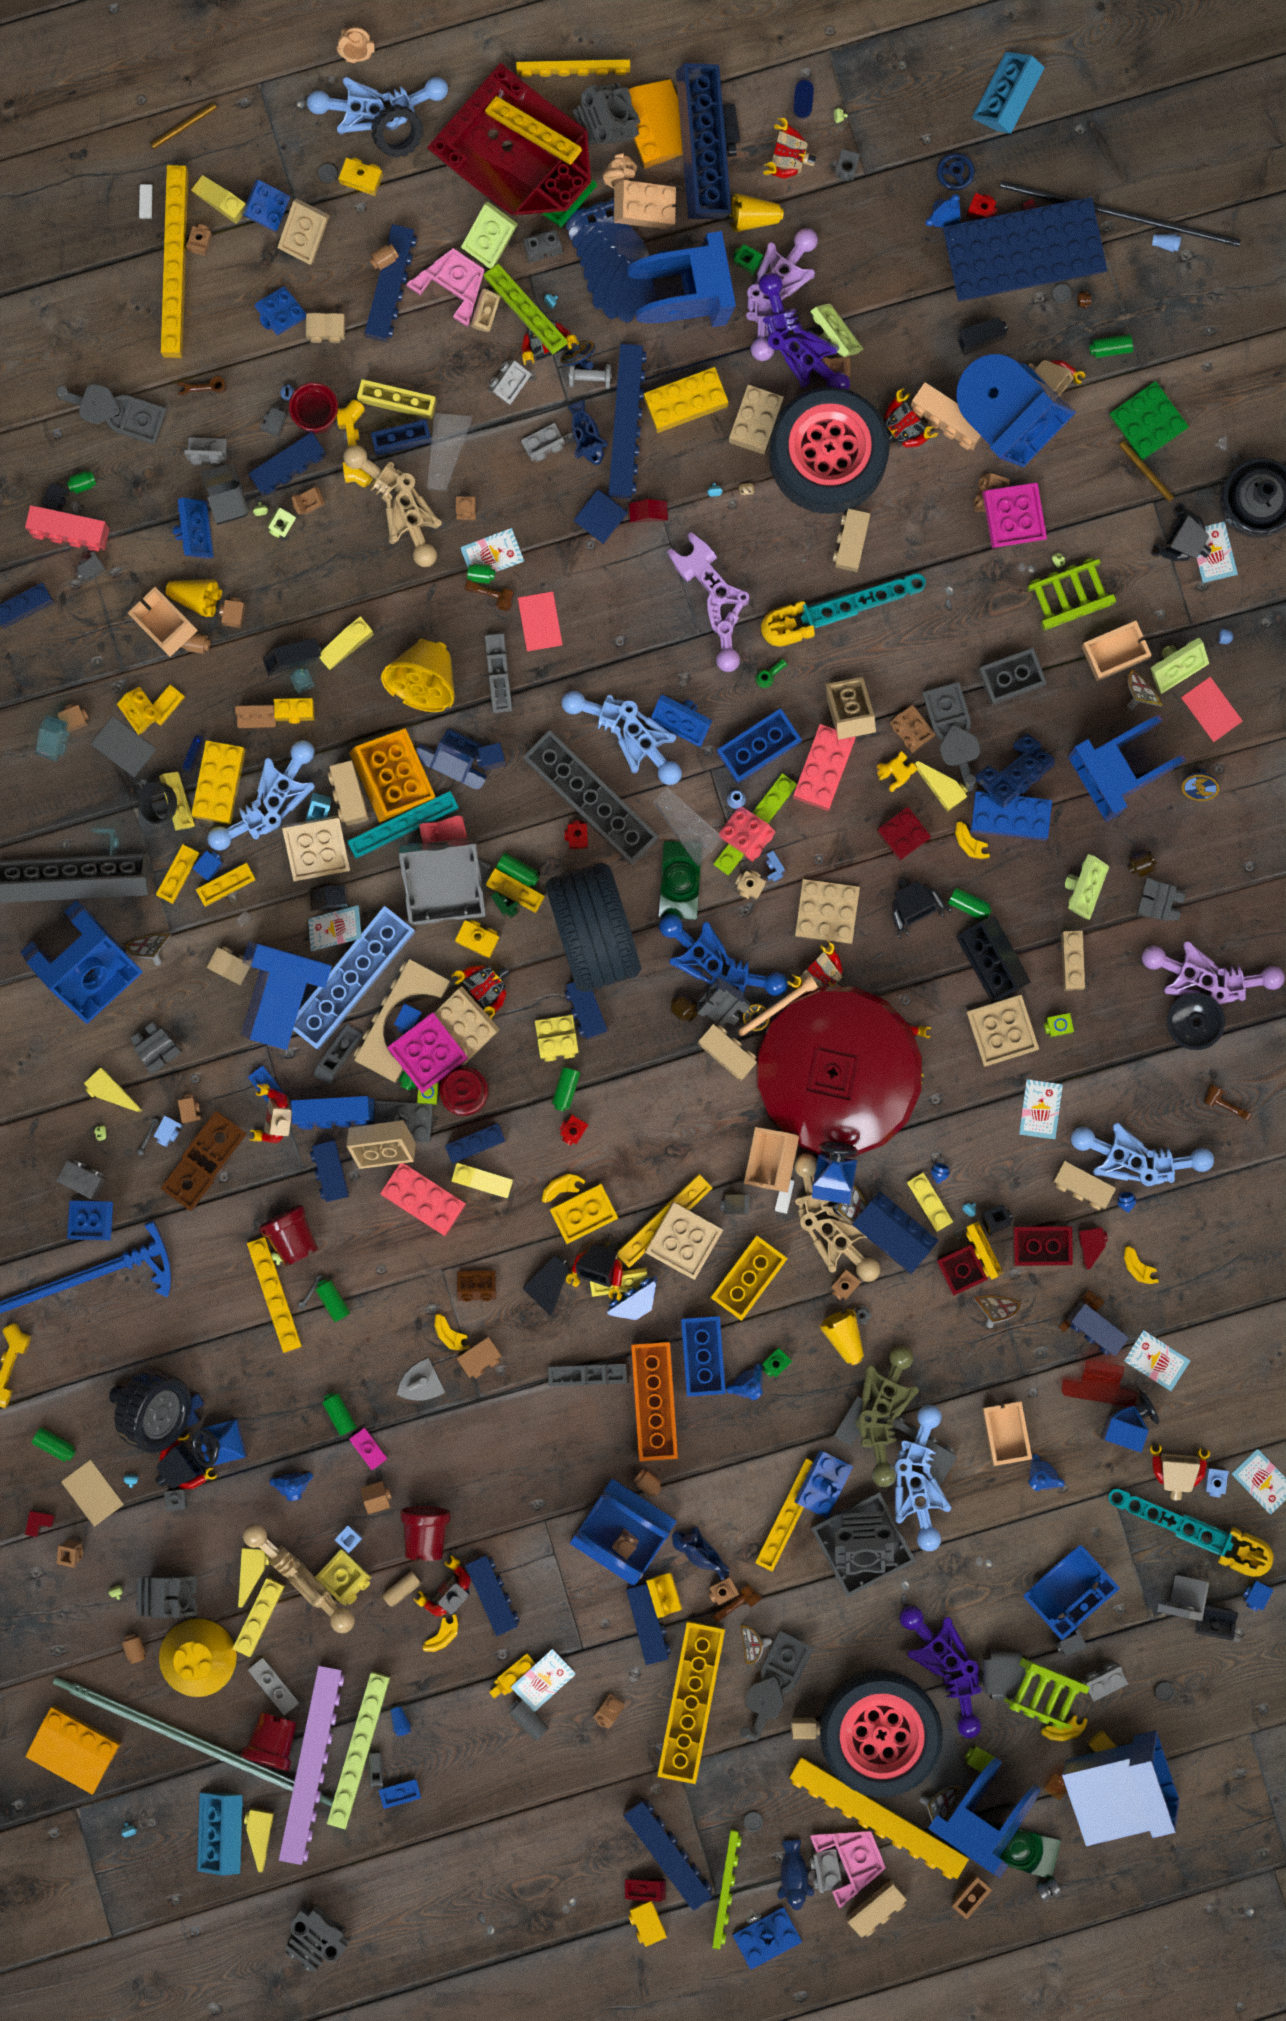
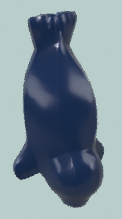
M585 400L571 404L568 408L573 414L572 433L577 445L574 455L577 459L584 456L593 465H599L604 457L603 448L608 446V442L600 437L594 419L585 411Z
M693 1527L690 1534L675 1531L672 1534L674 1548L684 1553L693 1565L704 1570L716 1571L721 1580L726 1578L730 1569L722 1562L716 1550L702 1537L698 1527Z
M786 1840L782 1843L786 1852L781 1865L782 1888L777 1896L779 1899L786 1897L787 1902L794 1910H800L806 1901V1895L813 1896L814 1890L808 1884L807 1867L799 1853L801 1840Z

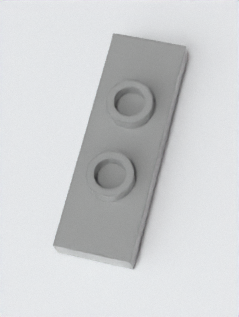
M264 1657L248 1669L249 1673L283 1715L300 1703Z

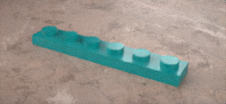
M451 791L347 842L355 858L358 859L419 829L420 824L431 823L458 810L459 807Z

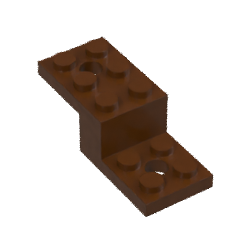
M215 1111L181 1156L183 1159L160 1189L192 1212L225 1169V1163L247 1136V1133L218 1111ZM219 1132L225 1134L226 1138L223 1143L215 1141V1135ZM186 1179H190L193 1183V1187L190 1190H185L182 1186L183 1181Z

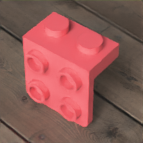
M741 806L737 808L719 832V837L753 862L760 856L765 845L772 840L775 831L768 823Z
M460 815L437 823H423L419 825L423 843L467 838L463 817Z

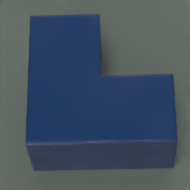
M200 1394L191 1398L188 1427L200 1421L195 1412L196 1409L205 1405Z

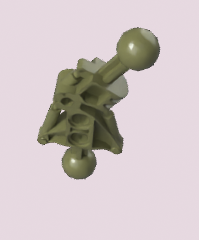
M896 1346L890 1352L889 1360L892 1367L887 1379L879 1375L872 1365L865 1369L862 1412L855 1419V1425L859 1429L860 1436H862L860 1446L874 1448L876 1466L872 1471V1478L874 1483L880 1487L891 1486L896 1479L895 1468L888 1463L885 1450L886 1445L896 1441V1439L891 1438V1436L895 1435V1432L890 1431V1429L894 1428L893 1421L896 1417L900 1416L919 1392L917 1387L906 1388L897 1384L902 1370L909 1368L913 1363V1353L906 1346ZM884 1388L890 1390V1396L884 1393ZM872 1392L873 1400L869 1410H866L867 1402H869L870 1394ZM877 1405L882 1406L883 1413L877 1410ZM890 1414H893L884 1424L876 1423L878 1420H884Z

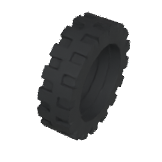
M400 104L387 106L385 110L382 109L379 112L380 114L375 116V122L371 126L373 130L371 136L374 139L375 145L386 155L399 158V156L405 157L409 152H414V148L420 145V138L423 137V125L420 122V118L407 106H401ZM395 117L407 118L411 123L409 137L399 145L387 144L383 135L387 123Z

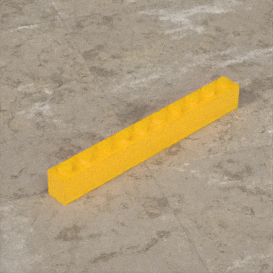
M167 165L161 330V354L164 358H182L188 170L186 166Z
M800 1756L789 1775V1778L792 1779L790 1783L796 1787L801 1788L803 1786L807 1788V1793L815 1798L820 1796L825 1799L824 1803L833 1809L835 1806L842 1810L841 1814L850 1819L852 1816L859 1820L857 1823L868 1829L870 1826L875 1830L874 1833L883 1839L888 1837L892 1840L891 1844L899 1849L903 1846L909 1850L908 1854L916 1859L919 1857L926 1860L925 1864L932 1869L936 1867L941 1869V1874L949 1879H952V1877L958 1879L969 1860L968 1856L867 1795L850 1789L837 1777Z

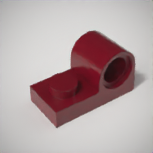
M625 1879V1899L666 1900V1879Z

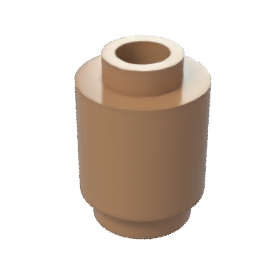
M392 244L388 246L384 245L371 253L372 258L369 260L375 269L379 268L381 271L394 263L395 259L399 256Z
M195 633L181 648L186 649V651L205 654L210 649L211 640L208 639L207 635Z
M643 1469L633 1481L649 1497L652 1494L656 1497L662 1489L660 1486L662 1482L649 1471L646 1472Z
M133 1634L125 1637V1642H122V1646L127 1660H130L131 1664L145 1660L144 1654L146 1652L140 1636L136 1637Z

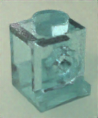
M303 668L298 669L290 676L298 694L315 686L307 668L304 670Z

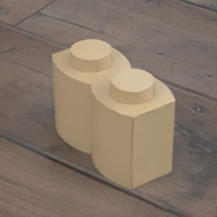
M336 313L306 314V338L312 343H321L322 340H329L330 343H340L341 340H345V315Z
M224 946L222 949L217 947L207 968L242 986L251 969L250 966L242 963L244 956L240 955L237 958L232 955V950Z
M791 1718L792 1739H816V1735H820V1723L816 1722L815 1718Z

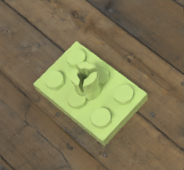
M487 202L480 211L461 248L491 269L499 260L518 223Z
M831 304L817 306L810 311L813 314L814 321L824 329V332L819 337L830 343L837 344L839 346L838 353L841 356H851L863 350L860 343Z
M1197 638L1178 651L1173 645L1167 646L1161 653L1164 660L1157 662L1151 667L1157 690L1161 694L1209 664L1203 642L1200 638Z
M1087 855L1082 864L1080 877L1069 874L1065 881V888L1074 890L1073 895L1069 899L1068 908L1088 920L1091 918L1109 869L1107 864L1095 856Z

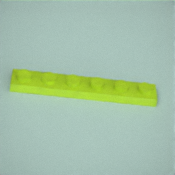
M499 264L483 274L485 280L552 355L568 344L565 337Z
M782 773L753 811V814L769 824L797 787V784ZM728 844L713 865L729 876L744 855Z
M730 1829L712 1948L720 1949L721 1944L725 1945L726 1933L723 1932L724 1925H728L729 1913H726L727 1905L731 1906L732 1894L729 1893L730 1886H734L735 1874H732L733 1866L737 1867L739 1856L735 1852L736 1847H740L742 1835H738L739 1832L736 1829Z

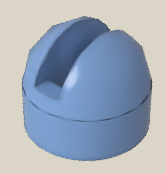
M291 385L283 386L280 391L281 397L289 401L295 389ZM286 388H289V397L286 396Z
M1221 628L1218 643L1229 644L1233 640V633L1228 629Z

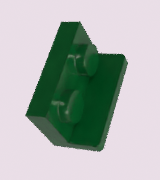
M496 892L491 895L493 902L504 918L508 916L512 918L519 913L518 909L521 907L518 901L509 906L510 904L503 894L499 895Z

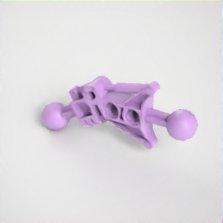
M803 228L796 233L794 237L795 247L786 259L776 251L774 243H769L757 273V280L748 289L747 309H749V312L746 314L747 320L758 323V335L751 345V354L759 361H766L774 354V349L768 345V325L763 322V318L773 314L770 300L765 299L769 297L764 295L759 289L760 278L766 273L770 264L771 272L778 274L783 281V286L779 293L781 301L787 296H791L807 281L815 277L813 269H801L795 266L804 252L812 251L817 246L818 237L812 229ZM786 267L789 269V272L781 274L779 270Z
M1184 942L1183 944L1185 951L1183 964L1166 957L1164 950L1156 945L1145 948L1142 953V962L1147 968L1155 970L1162 967L1178 974L1174 982L1164 988L1165 994L1183 996L1189 993H1200V991L1184 989L1195 985L1209 991V996L1213 997L1219 1004L1233 1002L1236 999L1240 1001L1245 1000V988L1263 985L1267 989L1276 990L1285 981L1283 970L1277 966H1268L1261 974L1243 977L1239 965H1237L1236 970L1232 966L1230 971H1227L1226 967L1220 969L1190 942ZM1188 967L1194 971V975L1191 978H1187L1184 975V971ZM1211 968H1213L1218 975H1223L1222 987L1218 986L1217 975ZM1205 975L1211 977V984L1208 986L1202 983V978ZM1218 992L1222 994L1220 999L1216 996Z

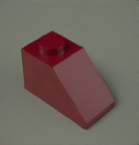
M1102 1227L1078 1232L1085 1270L1092 1268L1106 1247L1105 1242H1108L1107 1232L1103 1231Z

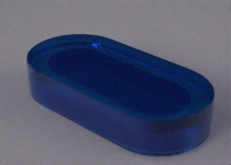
M801 80L795 87L793 112L800 119L808 118L812 113L814 87L810 81Z
M199 735L194 737L182 769L184 771L191 772L204 737Z

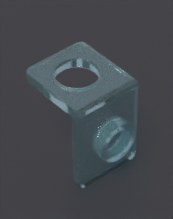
M92 829V832L95 834H111L110 855H115V848H119V837H116V831L114 829Z

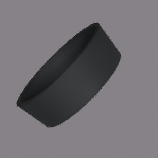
M150 782L146 784L139 795L141 814L151 824H160L172 819L177 810V797L174 790L165 783ZM157 786L163 789L168 800V810L164 819L159 818L151 806V795Z

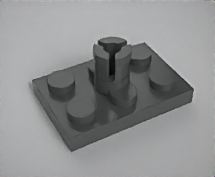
M375 1101V1122L373 1124L404 1120L415 1142L430 1143L433 1104Z

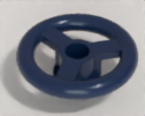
M952 153L945 156L937 167V176L940 183L950 190L966 188L972 182L975 174L972 161L960 153ZM960 159V161L952 162L949 168H943L949 160ZM966 163L969 168V175L964 182L962 174L964 172V164ZM957 168L959 173H954L953 169ZM943 174H949L956 178L958 185L947 182Z

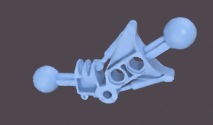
M345 77L343 83L348 90V100L329 98L328 94L318 90L308 96L307 107L314 114H323L328 109L345 111L344 120L337 127L339 134L372 130V122H359L364 119L374 120L375 116L380 114L379 112L376 114L371 113L370 108L372 106L380 107V111L382 109L385 110L379 98H382L384 102L390 101L392 106H395V104L407 106L415 113L413 106L427 99L439 101L445 98L448 93V84L441 77H432L426 82L424 89L408 96L406 91L400 86L401 91L397 92L394 89L395 94L391 95L390 92L386 94L378 93L373 88ZM355 103L361 105V109L358 111H353L351 107ZM395 117L392 122L387 123L385 128L390 131L395 130L399 125L407 122L406 120L408 119L405 117Z
M569 691L564 694L561 704L565 712L578 714L583 711L599 716L598 729L602 725L605 726L604 731L608 727L611 728V733L616 734L619 739L618 743L632 773L638 772L639 763L648 755L659 768L658 777L661 782L667 785L678 783L682 776L680 766L676 762L667 761L657 750V747L664 743H674L676 735L668 732L650 717L647 718L640 713L636 703L633 701L615 700L611 695H608L602 706L586 701L584 696L578 691ZM630 709L632 712L628 713L626 710ZM636 716L644 720V723L648 725L650 728H652L654 731L646 730L645 727L636 718ZM621 718L625 720L623 728L624 739L620 733V728L617 726ZM629 726H636L638 732L630 733L628 730ZM648 740L651 746L643 748L640 742Z
M299 740L292 745L290 750L292 760L284 774H281L274 768L270 758L265 759L257 790V800L251 802V808L245 805V811L239 808L242 821L227 829L218 826L210 830L207 841L211 848L218 851L225 850L231 844L232 838L248 830L252 837L257 840L260 835H265L278 829L282 824V819L290 811L292 812L314 790L315 785L311 782L302 784L293 780L301 765L309 763L314 757V747L309 741ZM286 780L289 783V787L286 790H280L278 788L280 781ZM262 794H264L263 802L269 812L265 817L258 809L261 806ZM296 796L286 806V810L281 815H279L278 812L280 811L285 800L289 797ZM271 797L279 799V804L276 807L269 805ZM271 818L276 819L275 824H270Z
M1114 1123L1112 1126L1114 1131L1112 1145L1095 1138L1093 1131L1088 1127H1078L1071 1134V1143L1077 1150L1085 1151L1091 1148L1107 1155L1103 1163L1093 1169L1092 1172L1096 1176L1126 1181L1130 1179L1140 1181L1146 1186L1162 1184L1165 1181L1173 1183L1175 1181L1174 1170L1193 1167L1198 1172H1205L1212 1168L1214 1164L1213 1153L1206 1148L1195 1149L1191 1156L1172 1158L1168 1147H1166V1152H1163L1162 1148L1159 1149V1153H1156L1155 1149L1148 1150L1141 1141L1119 1123ZM1116 1149L1123 1151V1157L1119 1160L1113 1157ZM1140 1149L1143 1152H1145L1148 1157H1152L1151 1169L1147 1168L1146 1157L1140 1151ZM1139 1157L1141 1160L1140 1165L1135 1168L1132 1167V1158ZM1126 1167L1138 1172L1139 1176H1132L1129 1173L1114 1170ZM1147 1174L1151 1175L1150 1180L1145 1179Z
M928 1404L921 1407L918 1411L917 1419L920 1428L915 1442L905 1440L901 1442L902 1449L899 1451L893 1465L897 1473L895 1521L902 1523L906 1516L917 1512L921 1528L917 1535V1543L922 1550L934 1551L941 1544V1535L936 1528L932 1527L928 1509L940 1508L949 1512L951 1506L936 1479L930 1473V1467L932 1466L928 1464V1461H934L930 1455L936 1453L925 1446L931 1429L940 1424L942 1414L938 1407ZM901 1464L906 1465L904 1470H900ZM912 1465L923 1466V1472L926 1473L929 1481L923 1474L913 1471ZM901 1476L905 1477L908 1489V1495L905 1498L904 1502L903 1487H901ZM913 1477L920 1478V1485L918 1487L910 1485ZM923 1496L925 1498L924 1505L916 1506L915 1498Z

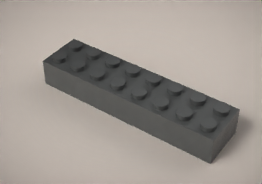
M550 730L523 756V760L631 866L659 840V836Z
M148 853L0 861V903L148 895L150 878Z

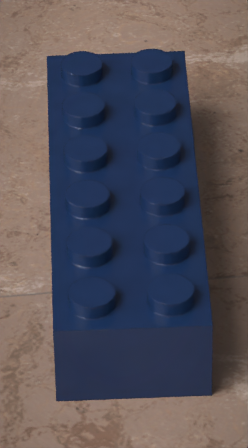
M642 1797L624 1810L623 1816L690 1908L695 1911L712 1898L713 1887L706 1878L704 1880L701 1878V1871L695 1863H690L688 1860L690 1859L689 1854L684 1847L679 1848L677 1845L678 1839L673 1832H668L665 1829L666 1823L662 1817L654 1814L655 1808L648 1799L645 1801Z

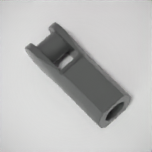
M382 1752L369 1753L371 1788L373 1786H381L383 1788ZM373 1773H380V1778L373 1779Z

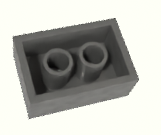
M1034 648L982 666L978 670L991 706L1043 688L1047 684Z

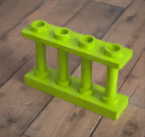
M1094 558L1084 561V565L1079 567L1072 565L1065 569L1066 572L1059 574L1057 571L1049 574L1047 579L1041 581V578L1030 582L1027 590L1028 592L1035 590L1045 615L1044 620L1041 622L1043 631L1115 604L1114 594L1108 596V593H1105L1095 568L1100 565V559L1094 560ZM1086 570L1089 571L1098 594V600L1094 602L1087 600L1078 573ZM1071 577L1080 600V607L1075 609L1069 606L1060 580ZM1052 583L1063 609L1061 611L1062 614L1057 616L1054 613L1052 614L1042 587Z
M1022 1658L1019 1665L1026 1668L1024 1671L1026 1674L1014 1701L1005 1697L1004 1702L1010 1704L1008 1708L1018 1713L1020 1710H1023V1714L1031 1718L1038 1716V1720L1046 1724L1049 1721L1053 1722L1052 1726L1063 1730L1065 1727L1071 1730L1072 1726L1064 1722L1076 1694H1079V1692L1087 1694L1090 1687L1076 1679ZM1036 1674H1039L1040 1681L1029 1706L1021 1704L1033 1676L1035 1677ZM1053 1680L1055 1686L1043 1712L1036 1710V1707L1047 1682L1050 1683ZM1066 1685L1069 1687V1692L1058 1717L1050 1716L1061 1689Z

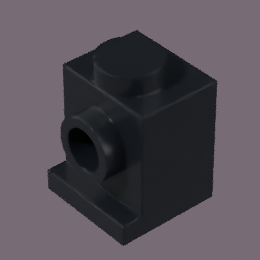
M50 483L42 505L46 509L59 511L66 504L67 499L65 497H70L71 494L68 490Z
M1004 1204L983 1212L981 1221L989 1236L1010 1227L1013 1220L1009 1209L1006 1210Z

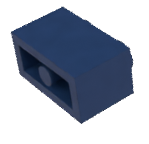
M500 743L478 748L479 753L475 755L479 768L483 767L484 772L506 766Z

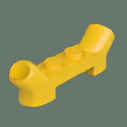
M351 400L346 408H338L339 429L346 428L348 447L357 445L356 440H360L358 428L355 429L354 424L363 414L365 408L357 400ZM343 462L346 483L356 482L362 488L367 487L373 480L372 476L361 468L352 469Z
M16 1323L8 1325L2 1330L9 1345L8 1352L5 1351L2 1356L1 1362L3 1366L0 1370V1407L4 1409L8 1406L13 1390L6 1388L16 1357L18 1352L26 1354L31 1340V1335L22 1333Z

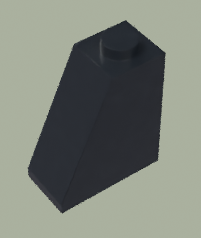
M1000 317L959 330L956 340L963 355L966 356L1005 339L1008 327L1005 321H1001Z
M316 638L274 648L263 658L268 677L316 661L321 656V647L317 643Z
M345 885L327 886L310 892L311 912L350 908L348 889Z
M561 1255L558 1258L554 1256L522 1288L549 1315L554 1312L569 1270L566 1267L569 1263Z

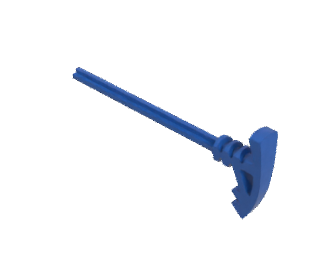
M152 1220L144 1224L154 1238L153 1241L149 1242L148 1247L144 1244L141 1245L140 1250L134 1247L132 1248V1253L124 1251L123 1255L119 1258L0 1301V1314L127 1267L131 1270L134 1264L141 1266L144 1260L157 1274V1276L151 1278V1281L161 1285L155 1292L168 1297L171 1287V1265L165 1243L156 1222ZM161 1254L164 1264V1271L157 1265V1263L153 1260L152 1257Z

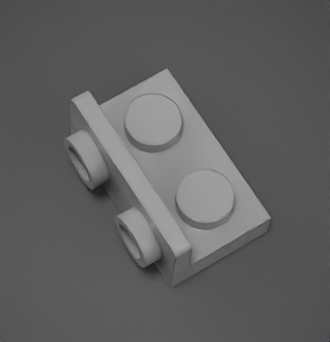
M515 360L505 361L500 366L499 374L491 379L489 382L490 387L487 390L490 393H494L508 405H511L531 376V373Z
M555 423L524 438L521 440V443L530 460L538 462L546 458V454L552 451L556 453L563 449L565 440Z
M836 1848L822 1850L818 1853L813 1852L810 1863L811 1869H815L817 1877H813L815 1889L819 1888V1892L824 1893V1891L842 1887Z

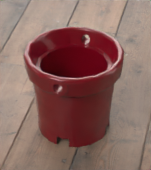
M309 382L300 385L293 392L289 400L288 410L291 419L299 428L309 433L323 434L329 431L335 423L338 414V401L335 393L328 386L318 382Z
M457 1067L442 1079L439 1086V1097L443 1106L450 1113L458 1116H471L485 1106L489 1097V1086L485 1077L477 1069Z
M303 1205L295 1206L275 1216L258 1228L263 1237L268 1238L285 1266L307 1257L308 1252H315L319 1249L305 1218L306 1211Z
M413 1506L401 1509L400 1519L404 1525L405 1558L416 1560L417 1557L422 1558V1561L440 1560L441 1557L443 1558L446 1525L450 1522L451 1511L433 1506Z
M260 1712L247 1746L242 1748L240 1756L257 1763L289 1771L292 1763L289 1756L297 1723Z

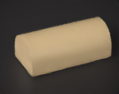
M482 289L471 327L480 331L490 332L500 295L487 289Z
M410 1571L382 1594V1597L389 1606L394 1607L421 1585L422 1581L413 1571Z

